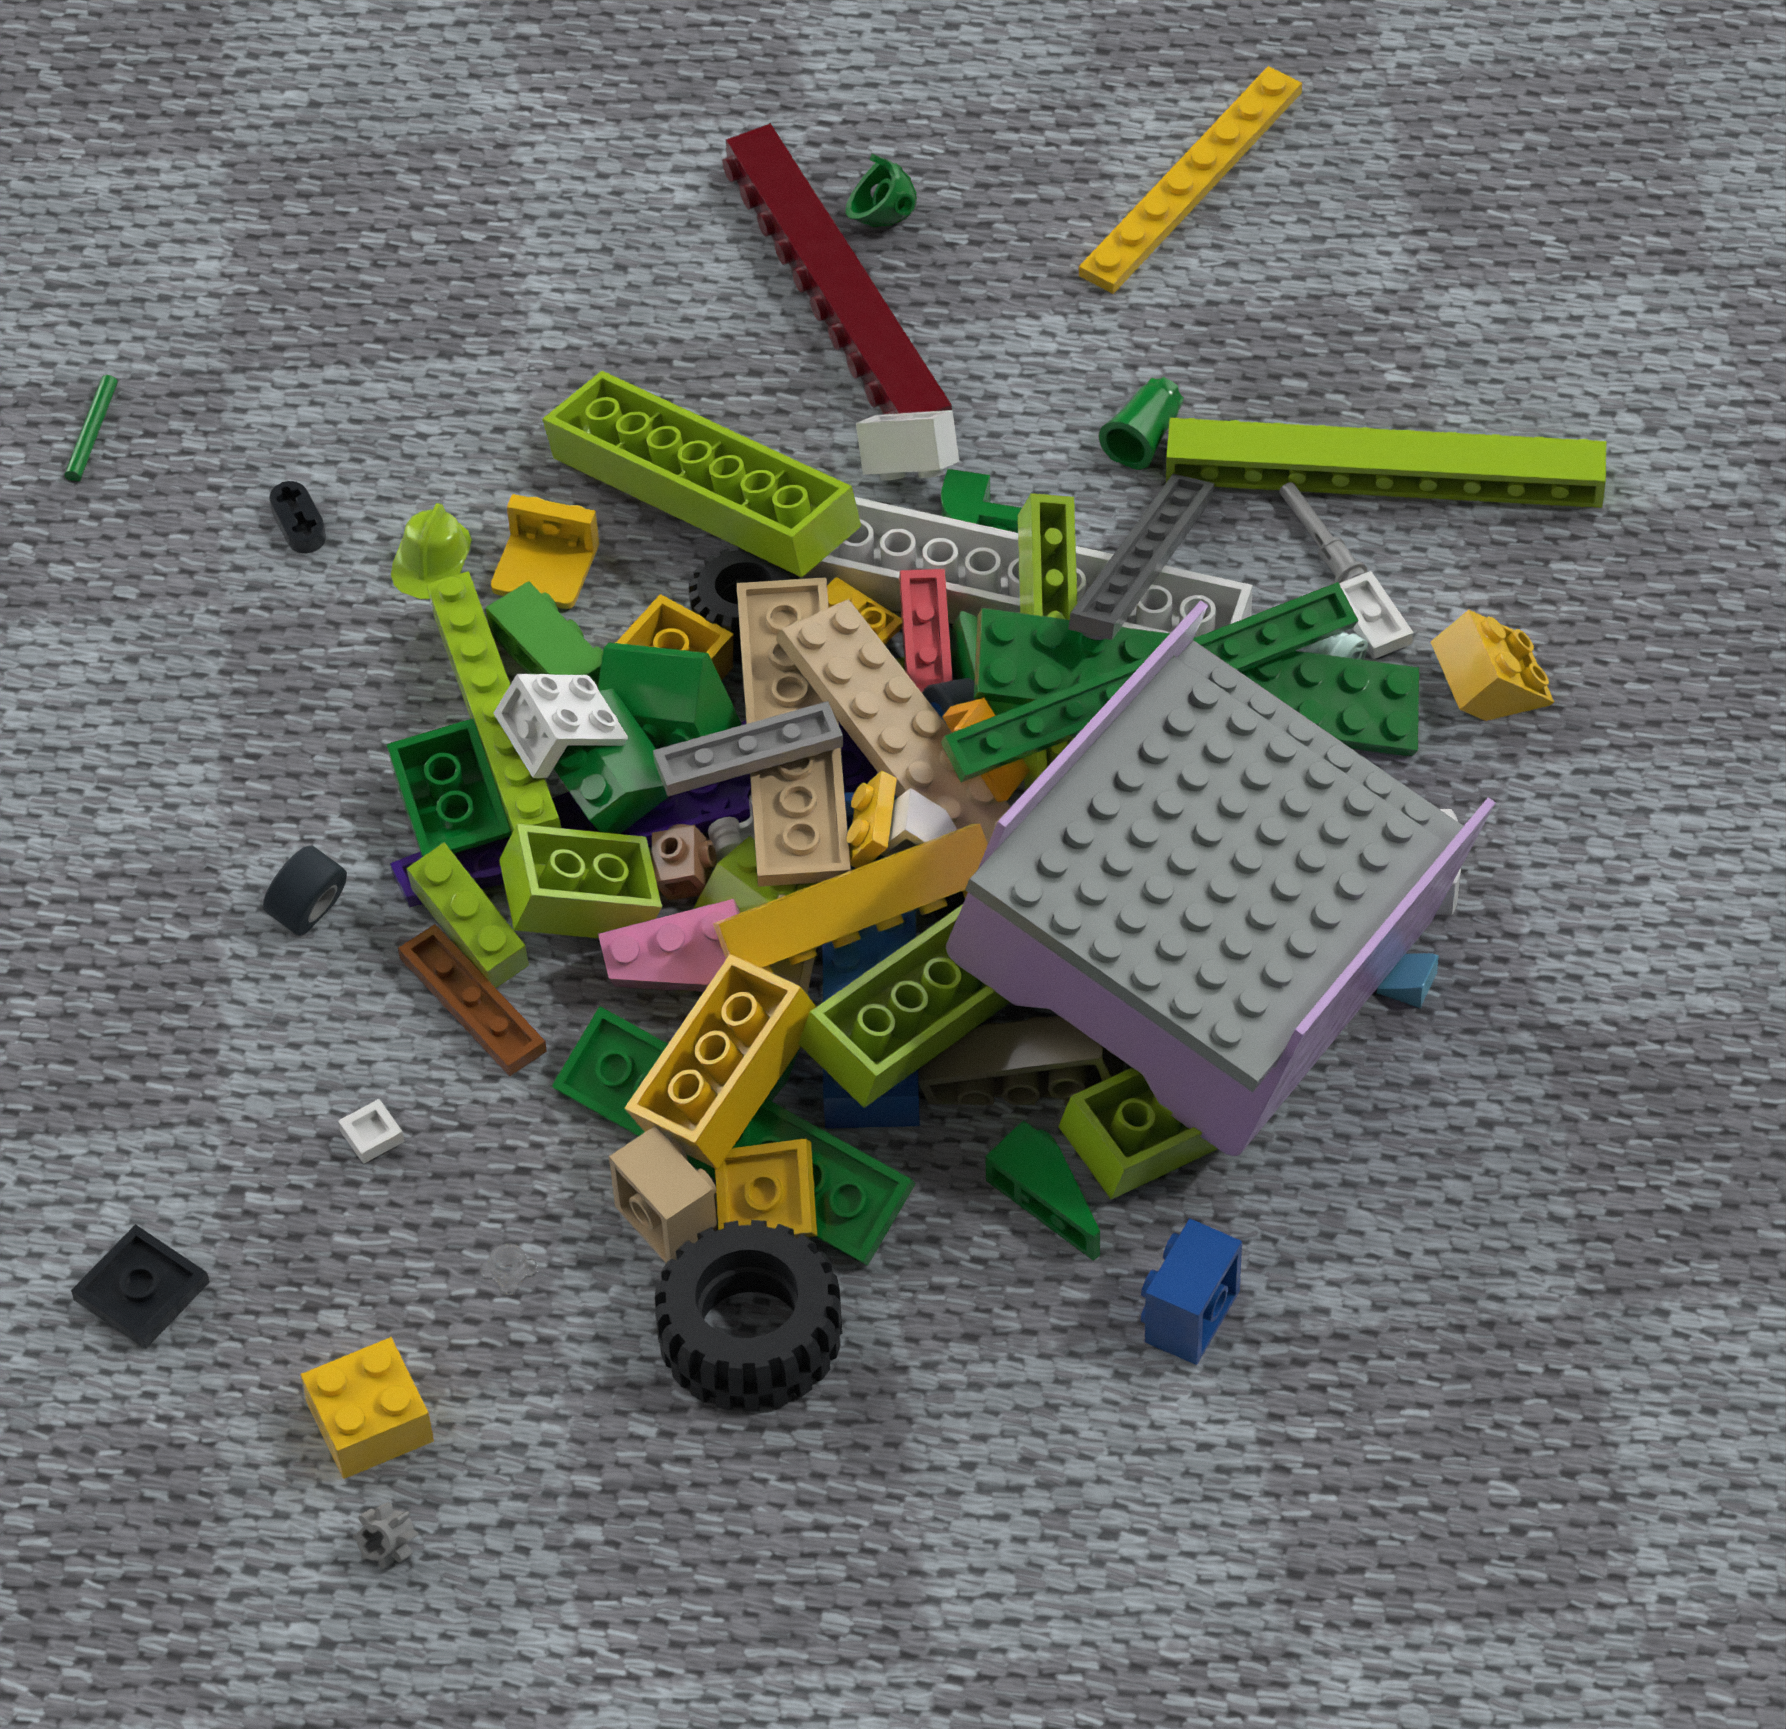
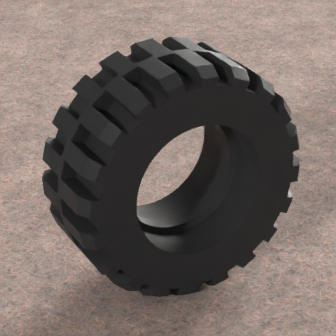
M737 1220L724 1223V1229L714 1232L713 1228L710 1227L698 1233V1241L694 1244L689 1240L683 1243L676 1250V1260H668L662 1269V1281L656 1285L654 1296L661 1356L665 1366L672 1369V1377L681 1387L686 1388L691 1384L692 1396L702 1402H707L710 1397L716 1399L718 1408L731 1411L734 1404L745 1405V1412L760 1411L759 1404L772 1402L773 1408L788 1404V1395L795 1393L798 1398H801L812 1390V1378L818 1381L824 1379L831 1370L830 1360L837 1358L841 1347L842 1314L840 1287L837 1276L833 1274L832 1263L825 1253L820 1251L817 1253L816 1244L804 1235H801L798 1239L795 1238L794 1229L778 1224L775 1229L767 1227V1221L751 1220V1225H738ZM744 1292H760L775 1296L784 1301L793 1310L788 1320L779 1328L768 1334L752 1338H738L725 1335L712 1328L704 1320L708 1312L717 1303L727 1297Z

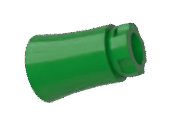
M1165 377L1160 379L1151 378L1144 386L1138 389L1117 415L1101 427L1099 442L1103 451L1111 460L1135 470H1141L1149 466L1159 443L1169 428L1170 418H1177L1179 409L1183 405L1184 397L1180 394L1178 385Z

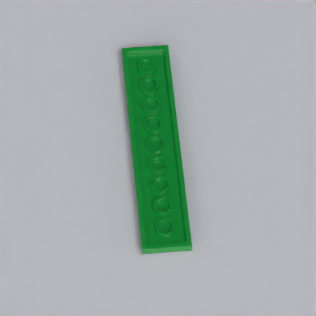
M981 608L977 617L974 699L985 698L988 701L1018 705L1027 704L1150 656L1170 633L1121 627L1112 640H1094L1085 637L1082 632L1069 630L1070 620ZM1293 651L1240 672L1351 749L1401 756H1414L1418 751L1419 667Z

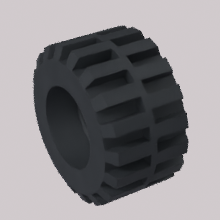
M738 547V550L730 551L729 548L720 551V556H710L704 560L705 566H698L693 572L694 579H691L689 582V600L691 611L704 617L710 623H715L734 634L733 659H735V663H742L737 583L799 579V577Z

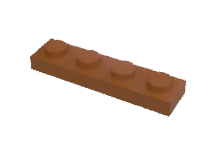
M436 924L398 948L401 961L509 1076L547 1052L546 1041Z

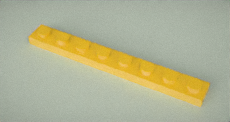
M1268 66L1080 264L1079 277L1114 294L1302 93V82Z

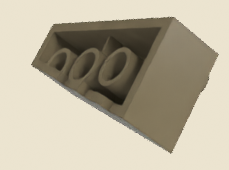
M1039 1016L1009 1023H986L974 1028L918 1069V1082L928 1104L993 1105L994 1097H1003L1006 1102L1013 1105H1036L1035 1102L1040 1097H1051L1065 1100V1105L1067 1106L1072 1095L1122 1073L1123 1060L1062 1017L1046 1018Z

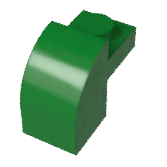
M947 468L941 489V516L1018 533V514L1022 508L990 503V475Z

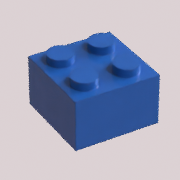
M1190 1218L1180 1234L1174 1232L1171 1235L1164 1249L1163 1264L1159 1271L1152 1269L1149 1272L1141 1290V1296L1145 1298V1306L1140 1321L1145 1323V1343L1195 1365L1199 1363L1240 1292L1241 1240Z

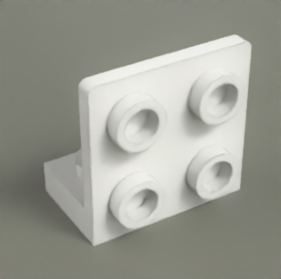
M517 674L493 713L533 778H548L568 745L623 746L628 739L616 715L611 711L599 692L597 685L587 675Z

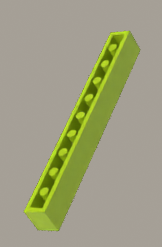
M1170 418L1166 456V482L1174 473L1215 483L1214 487L1280 490L1284 484L1292 482L1300 492L1603 508L1606 484L1607 441L1373 429L1368 427L1354 428L1242 422L1237 420Z

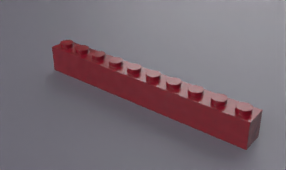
M770 123L726 139L727 157L722 159V164L730 182L737 181L745 207L748 210L754 208L756 211L761 232L765 237L771 236L773 238L776 254L783 265L789 264L792 268V275L797 289L800 293L807 292L814 316L818 321L824 320L828 325L830 340L836 350L843 349L845 352L847 365L852 376L855 379L861 377L871 406L873 408L879 406L883 415L952 410V404L772 124Z

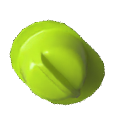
M436 503L433 509L421 511L409 519L405 525L403 538L392 563L391 578L394 586L400 592L418 599H430L426 583L460 574L470 551L472 539L469 531L458 523L455 517L446 512L442 504Z

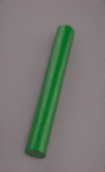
M103 375L101 377L64 473L67 480L80 482L118 383L117 379L111 375Z

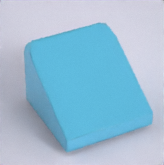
M1432 953L1405 954L1378 986L1377 993L1421 1008L1437 974L1439 956Z

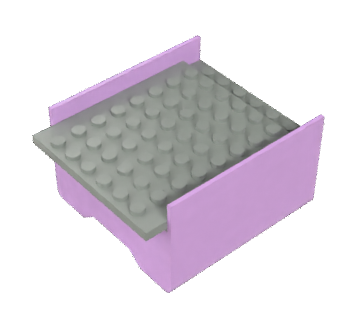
M1200 601L999 819L978 870L968 881L965 889L968 894L950 934L946 949L950 958L957 965L994 989L1015 1006L1051 1009L1143 1074L1157 1101L1173 1112L1172 1117L1189 1129L1195 1127L1201 1131V1137L1220 1151L1231 1156H1237L1244 1151L1432 922L1496 802L1487 798L1464 826L1195 642L1193 639L1208 607L1207 604Z

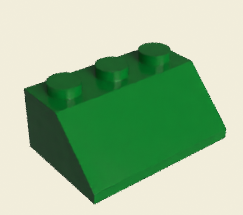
M608 642L603 648L598 690L614 689L656 749L742 725L708 653Z
M607 689L599 692L627 734L628 739L623 746L568 745L556 763L554 770L588 820L600 832L621 834L669 796H667L654 763L653 750H656L655 746L614 689Z

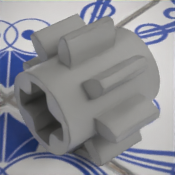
M386 1502L376 1508V1510L369 1509L359 1515L358 1519L364 1527L352 1536L353 1539L357 1540L358 1548L362 1553L361 1558L363 1560L368 1558L378 1561L380 1568L384 1569L394 1563L395 1560L401 1562L411 1556L413 1552L407 1544L419 1535L414 1530L413 1523L409 1518L410 1513L408 1511L403 1513L393 1510L391 1503Z

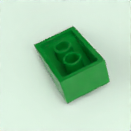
M474 718L386 744L392 771L422 857L444 842L454 854L512 835Z

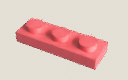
M945 569L900 570L899 589L905 672L918 689L923 692L928 685L953 681Z

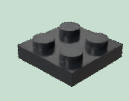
M135 1224L77 1283L71 1292L75 1302L147 1349L210 1281L205 1270Z

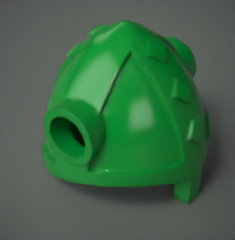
M872 154L870 161L875 164L863 176L851 193L846 204L845 214L849 219L870 225V227L892 226L907 219L915 210L917 192L911 182V178L902 170L903 168L899 164H894L885 158ZM877 184H878V186H877V188H876V190H875V192H874V196L872 197V195H871V188H872L874 185H877Z

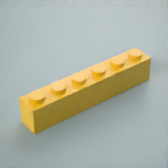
M971 824L713 923L726 959L731 954L773 973L771 964L788 958L791 965L806 961L817 956L815 950L817 946L832 941L834 948L842 947L861 939L858 931L869 926L876 925L878 932L903 923L902 914L919 908L921 915L936 911L947 906L945 897L962 891L964 898H966L968 894L965 890L969 879L978 870L988 843L981 825Z

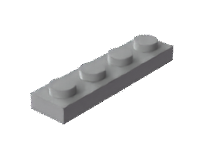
M827 701L653 750V756L667 796H671L843 747V735Z

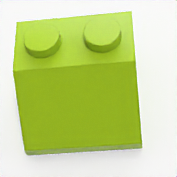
M748 836L716 865L693 909L734 899L741 913L773 901L780 894L786 896L812 886L814 883L758 887L755 839Z

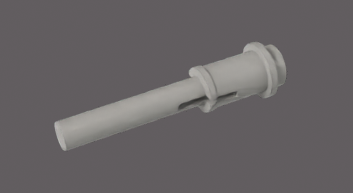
M1292 482L1284 484L1279 493L1320 547L1318 555L1336 576L1335 583H1341L1366 573L1367 567L1365 564L1356 561L1340 537L1332 536L1295 484Z

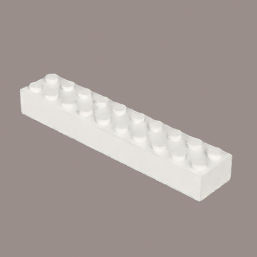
M855 497L861 527L806 575L801 577V579L826 577L827 585L838 577L886 609L901 612L900 570L945 569L948 623L953 624L961 611L978 616L981 608L1020 613L1018 533ZM1076 546L1077 604L1114 554ZM1164 566L1122 627L1171 633L1189 612L1202 601L1208 607L1195 634V637L1251 616L1253 585Z

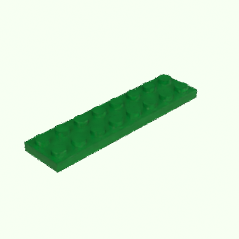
M599 1006L551 1087L639 1137L645 1133L644 1130L624 1108L668 1043ZM765 1099L732 1148L805 1138L810 1141L817 1236L815 1237L868 1266L916 1183L909 1177L774 1102ZM687 1155V1161L696 1170L703 1169L716 1181L714 1167Z

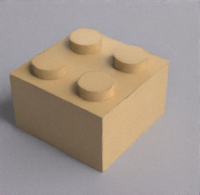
M654 1126L609 1156L615 1207L665 1262L670 1259L676 1260V1250L689 1240L693 1244L697 1242L698 1233L710 1227L713 1228L714 1232L717 1231L716 1220L718 1219V1212L714 1201V1194L716 1193L715 1184L706 1171L701 1168L696 1170L687 1161V1155L676 1139H667Z

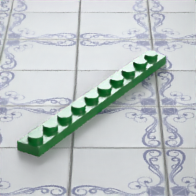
M1336 582L1198 636L1193 640L1239 672H1243L1352 629L1359 620L1339 582ZM1149 656L945 735L941 744L960 782L967 781L1075 738Z

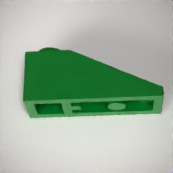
M1023 1120L985 1156L986 1181L1076 1249L1095 1261L1100 1256V1229L1060 1147L1048 1132L1042 1129L1036 1130Z

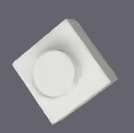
M380 1099L338 1120L340 1132L363 1164L404 1142L403 1131Z

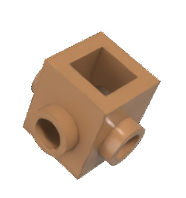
M676 824L669 827L668 830L652 833V850L649 852L658 890L668 900L701 895L712 875V867H715L717 863L713 842L708 840L695 825Z

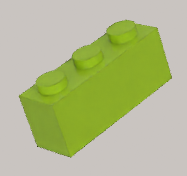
M445 842L407 868L413 892L452 942L495 988L529 966L525 944Z

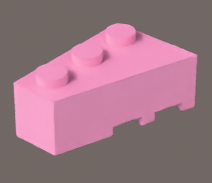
M730 899L599 933L600 945L610 981L615 987L702 991L703 993L726 960L713 923L740 913L735 900Z

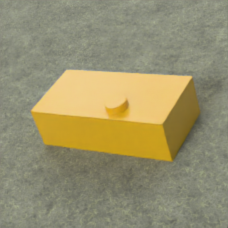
M729 954L624 1109L644 1132L656 1126L667 1139H676L687 1155L718 1169L801 1047L798 1043L808 1015L817 1006L801 986Z

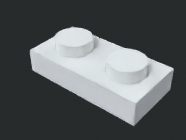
M1372 571L1339 583L1359 620L1352 629L1357 635L1367 641V651L1373 659L1413 644L1414 632Z

